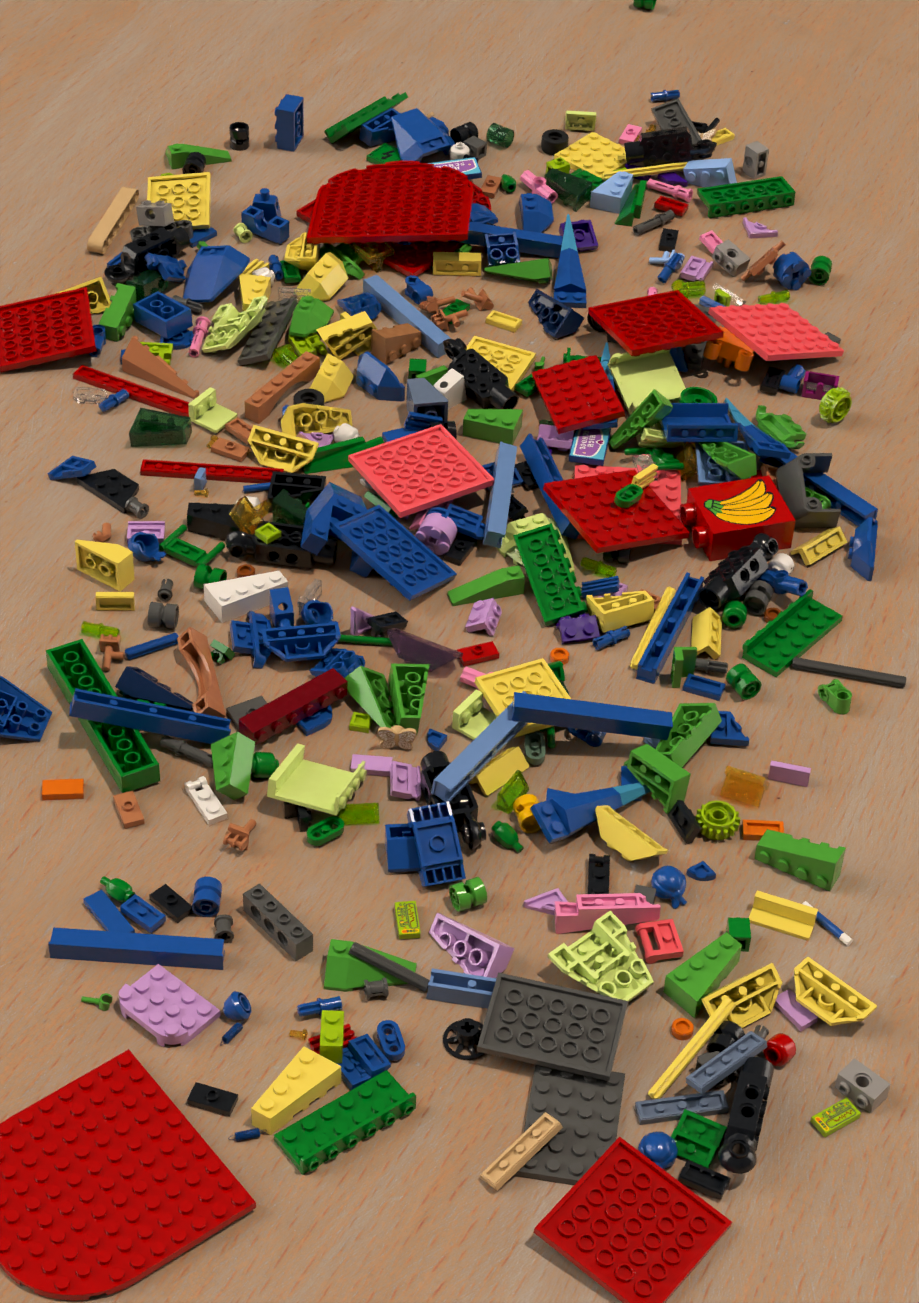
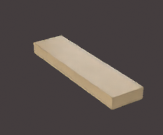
M545 1112L480 1174L482 1180L498 1191L563 1128L561 1123Z

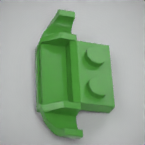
M324 243L320 247L319 253L321 257L325 253L331 252L343 262L347 276H354L360 280L365 275L358 264L367 256L365 252L353 243H340L336 247L332 244Z
M758 405L756 420L758 422L757 427L761 431L785 444L788 448L800 449L804 446L805 443L803 441H797L796 443L794 441L804 440L807 434L800 425L792 421L790 416L766 413L767 407Z

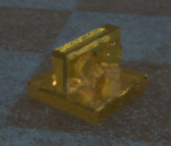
M352 242L349 245L376 273L382 271L384 259L394 255L395 252L387 242H368L365 244Z
M683 442L684 451L676 455L677 460L680 461L679 463L684 464V469L678 470L680 471L682 482L697 474L695 442Z
M243 496L235 504L229 515L242 532L254 535L255 529H257L258 524L264 521L263 517L269 513L268 510L272 504L267 499L253 507L248 498Z
M726 766L724 772L726 778L720 795L759 808L764 792L768 790L770 784L765 777Z

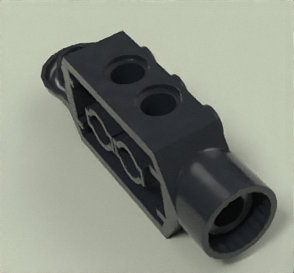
M685 126L641 133L638 141L624 143L627 164L642 162L645 167L691 161L694 155H699V158L703 159L712 156L717 143L704 139L696 144H692L690 130Z
M180 226L170 231L159 228L124 245L121 253V263L107 267L104 271L105 277L112 285L116 286L117 283L125 284L130 277L139 281L157 272L147 268L144 256L151 253L167 255L177 259L179 252L190 245L187 232Z
M460 338L443 341L444 351L452 359L448 371L454 369L464 376L466 395L483 409L493 407L496 409L515 408L519 396L509 388L507 376L474 349L467 350V346Z
M269 521L260 522L257 526V529L267 524ZM277 522L269 523L281 531V537L269 544L255 536V532L252 535L242 531H233L225 539L227 549L236 558L253 555L255 561L301 568H311L316 563L334 565L338 547V540L328 539L317 555L301 548L304 526Z
M759 533L750 545L742 546L739 550H733L728 553V557L718 563V567L708 574L709 576L703 581L705 585L698 593L701 604L707 609L711 607L713 610H717L725 602L741 597L769 568L767 562L778 552L777 541L765 533Z
M433 751L426 754L420 763L422 768L421 790L427 805L445 802L436 795L431 794L434 779L451 763L447 755L442 751ZM468 783L449 803L457 833L461 832L463 842L472 851L479 846L481 841L486 840V830L483 822H477L478 804Z
M749 1057L742 1065L724 1144L718 1153V1160L721 1166L727 1171L736 1174L751 1171L757 1163L755 1151L758 1146L774 1073L773 1065L761 1057Z

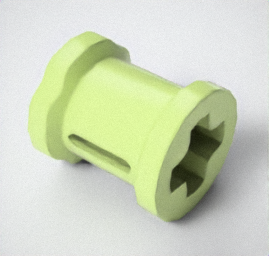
M238 223L233 229L242 243H248L253 237L252 232L247 229L244 223Z

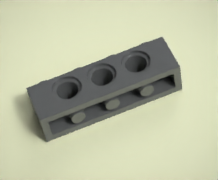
M261 884L243 893V911L295 961L313 951V934Z

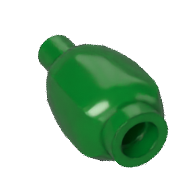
M503 174L501 186L506 192H513L516 189V180L510 175Z
M497 821L492 826L491 830L493 831L494 838L503 847L513 848L517 853L524 849L519 843L518 834L508 823Z
M103 876L100 880V883L106 887L107 893L120 903L126 902L135 894L130 884L119 878L110 880Z

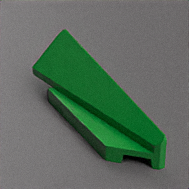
M640 180V184L634 185L615 221L616 225L632 227L634 218L640 219L647 181Z
M358 437L318 447L314 459L301 469L305 474L352 468L353 465L348 461V455L383 444V438L377 437L365 442L363 437Z

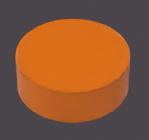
M555 648L550 652V661L552 663L561 661L565 665L569 661V652L564 648Z
M678 1018L673 1021L671 1033L676 1039L688 1040L693 1035L694 1025L690 1020Z

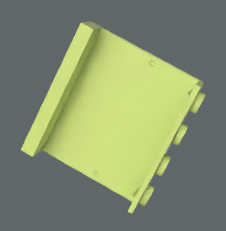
M670 350L641 354L637 357L631 356L628 352L622 354L615 353L611 356L607 365L629 415L636 410L637 405L641 404L654 389L671 403H679L680 394L686 388L671 357Z
M297 743L269 778L267 797L337 815L341 809L345 808L347 800H351L353 792L358 790L361 781L364 782L367 774L365 761L358 764V768L354 773L304 760L305 745Z

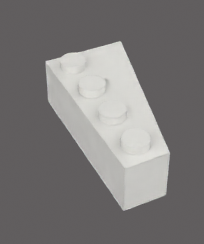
M280 571L208 583L204 584V601L221 623L243 616L249 611H256L269 606L270 589L288 587V581Z

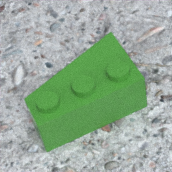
M120 283L116 284L117 292L115 296L111 295L110 301L112 303L109 308L105 309L98 324L105 327L107 340L117 342L125 335L127 328L131 326L135 318L133 304L137 302L136 287Z
M468 409L463 419V436L500 443L501 441L513 445L522 427L523 409Z
M236 732L211 744L216 791L233 800L248 794L255 741Z
M649 744L630 751L627 768L642 786L646 785L650 789L653 799H658L662 803L666 814L670 812L677 800L685 801L691 776L688 771Z

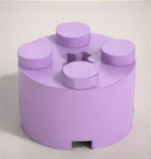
M431 513L425 517L415 537L434 554L443 555L448 552L456 537L457 526L448 516L445 518L440 513Z

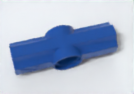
M766 570L756 580L765 581L770 584L776 594L791 593L802 597L806 594L808 588L807 582L789 576L786 570L776 572Z

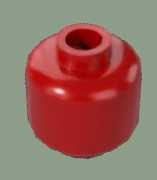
M778 1033L767 1041V1048L763 1050V1054L772 1065L783 1066L795 1056L796 1046L788 1035Z

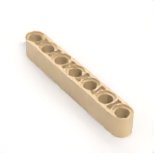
M128 187L120 189L88 239L87 250L89 252L105 254L136 205L139 198L138 189Z

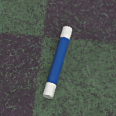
M806 901L802 903L803 905L813 907ZM818 911L816 921L849 946L853 939Z

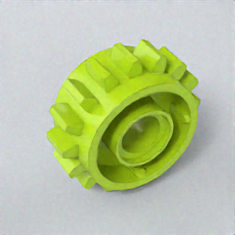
M843 387L829 390L820 402V417L829 424L830 422L841 421L851 408L852 399L849 396L851 393Z
M716 800L709 801L705 805L702 804L701 809H697L695 819L702 828L700 830L702 835L713 840H724L730 836L733 837L734 833L738 832L741 818L738 817L739 812L735 811L734 806L727 802Z

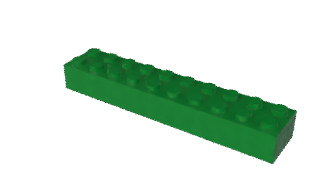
M83 639L46 650L47 667L69 705L72 702L75 688L118 697ZM78 718L122 793L160 781L159 763L139 730Z

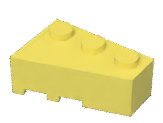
M249 274L239 275V291L243 312L247 310L252 300L256 297L266 296L269 300L271 295V277Z
M364 311L316 330L333 355L341 360L370 340L372 329H378Z
M646 591L622 592V596L611 597L609 593L604 594V597L593 598V595H586V606L588 609L586 614L590 616L596 615L598 627L603 633L619 629L623 626L628 627L633 624L643 623L651 620L654 615V599Z

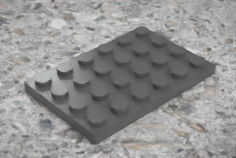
M498 972L477 1051L609 1081L628 1001Z
M535 1065L524 1132L545 1112L558 1120L563 1128L517 1171V1177L575 1185L616 1141L625 1073L612 1071L610 1080L606 1081Z

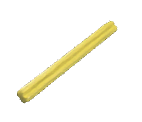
M688 162L619 171L633 174V177L683 171ZM618 171L603 173V180H608Z
M670 586L666 588L631 660L630 667L632 669L638 670V664L675 595V588Z
M724 999L649 1090L648 1095L652 1099H660L732 1012L736 1005L731 999Z

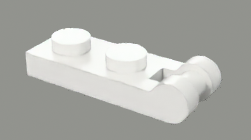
M204 776L197 778L194 782L188 781L184 783L186 792L209 826L228 819L226 810L209 787Z

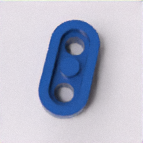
M392 1020L380 1022L377 1026V1038L382 1053L388 1060H400L405 1054V1043L398 1024Z

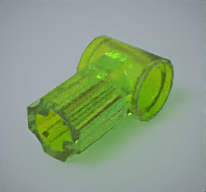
M679 279L671 285L673 291L679 290L686 298L704 295L706 292L704 281L684 282Z
M290 344L275 348L272 353L275 362L283 363L285 366L290 365L298 358Z

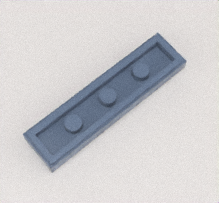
M752 1031L748 1032L687 1076L686 1083L701 1094L705 1093L741 1067L749 1057H754L767 1048V1041Z
M723 1090L635 1102L640 1125L680 1120L684 1109L700 1116H711L729 1112V1106Z

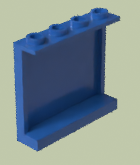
M671 403L673 408L670 414L660 421L667 442H737L738 423L731 422L728 416V403Z

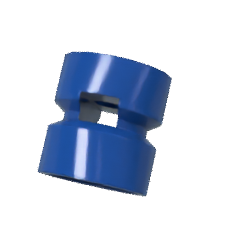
M202 877L196 881L192 910L198 916L212 917L220 911L222 884L218 879Z

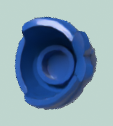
M138 532L128 540V549L133 552V557L138 561H160L161 558L166 556L165 552H158L159 542L155 534Z
M311 600L301 608V617L306 625L337 622L332 621L333 609L328 602Z
M663 866L653 873L651 885L652 888H656V897L671 898L673 909L679 907V904L684 905L687 903L683 898L686 878L680 870L673 866Z
M656 1131L645 1135L638 1146V1151L662 1169L668 1168L675 1163L678 1153L676 1142L664 1132Z

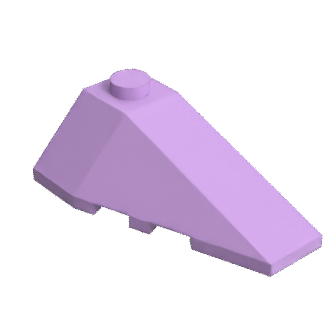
M440 913L436 914L429 931L438 944L453 957L452 960L459 964L465 974L496 978L498 972L501 973L507 968L515 949Z

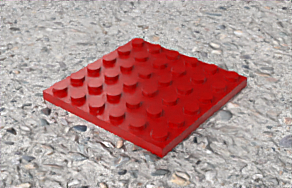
M87 287L0 306V372L97 351Z
M679 290L588 307V314L631 356L635 357L641 354L655 353L660 350L685 347L689 344L715 341L716 339L723 338L724 334L723 330Z
M635 469L544 483L543 490L596 554L686 539L690 534L687 528L649 485L643 488L641 499L630 507L620 508L614 502L615 495L619 490L632 483L633 477L638 474Z
M619 1137L538 1223L533 1233L622 1303H665L731 1227L732 1221Z

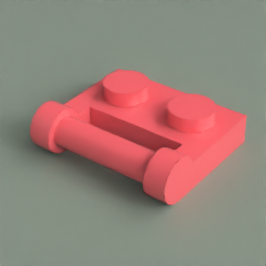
M673 919L645 922L636 925L635 930L637 935L640 936L645 951L644 958L646 963L653 964L658 960L683 957L684 950ZM649 932H653L659 950H653L648 936Z

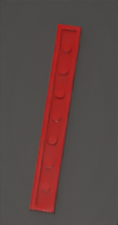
M81 365L73 373V379L115 394L122 389L127 390L129 398L189 419L188 404L190 402Z
M143 459L140 469L141 476L194 479L198 469L202 467L206 468V480L259 484L270 483L273 471L284 472V469L146 459Z

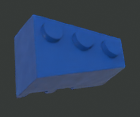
M391 107L363 123L359 139L368 146L395 141L391 117L400 113Z

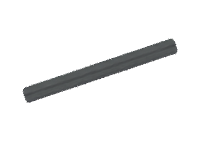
M794 657L792 662V668L901 688H904L906 685L905 676Z

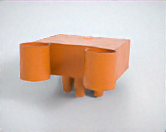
M719 326L724 331L723 338L707 341L703 356L710 360L717 359L718 363H722L723 359L726 358L724 365L726 368H729L732 361H734L735 369L748 371L756 352L727 328Z

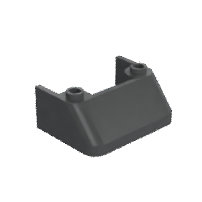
M804 453L777 470V489L796 520L794 529L835 528L837 526L841 510L822 509V503L819 499L806 497L803 473H828L832 453Z

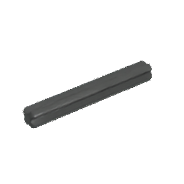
M357 942L352 944L349 951L351 955L422 991L427 990L429 979Z

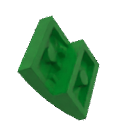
M684 1109L680 1121L671 1135L676 1142L677 1155L709 1168L725 1136L727 1127Z

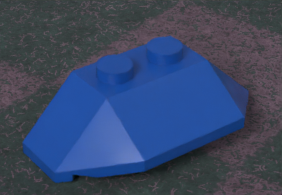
M532 193L520 195L519 206L522 229L542 233L554 222L551 201Z
M368 351L359 355L356 384L377 400L404 401L405 386L399 382L392 370Z
M868 517L855 529L854 537H850L849 547L852 548H849L848 559H851V567L867 581H872L878 521L872 517Z
M338 622L262 629L264 645L285 662L323 659L341 638Z

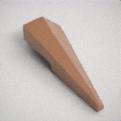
M137 336L131 338L122 356L123 372L193 399L199 396V391L189 387L186 379L181 380L176 375L177 371L159 355L154 356L149 351L150 347L147 345L143 346L138 341L139 338Z

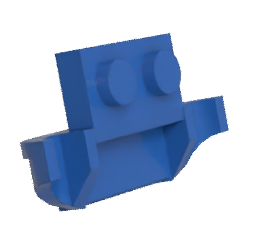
M151 253L144 256L147 268L159 271L165 281L182 283L186 279L183 269L187 265L184 260L178 261L176 258L167 255Z
M449 504L448 509L433 507L425 515L426 517L431 513H440L442 517L447 518L448 516L456 524L457 532L477 540L484 539L486 524L481 523L483 516Z
M249 611L246 615L250 619L249 623L231 620L233 652L251 654L254 657L253 668L262 669L272 652L263 643L262 629L271 628V621L263 614Z

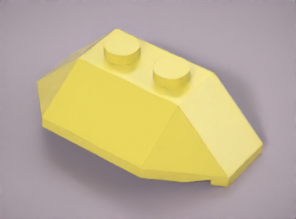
M304 232L300 237L287 245L285 261L301 270L310 271L319 261L320 244L307 243L306 237L308 232Z
M331 252L325 253L306 274L293 293L300 299L302 296H312L321 301L330 300L348 280L343 262Z
M327 354L309 389L320 391L324 395V403L342 399L354 375L342 360Z
M253 425L248 438V442L260 465L284 469V472L295 473L311 462L319 445L315 441Z
M603 805L595 808L601 838L607 842L606 845L619 851L625 860H643L667 854L668 850L662 847L610 806Z
M809 957L805 958L794 968L796 1001L830 1026L863 1021L877 1009L876 1004Z
M770 963L711 992L701 1000L709 1016H711L724 999H731L736 1006L724 1021H732L743 1028L772 1012L782 981L774 964Z

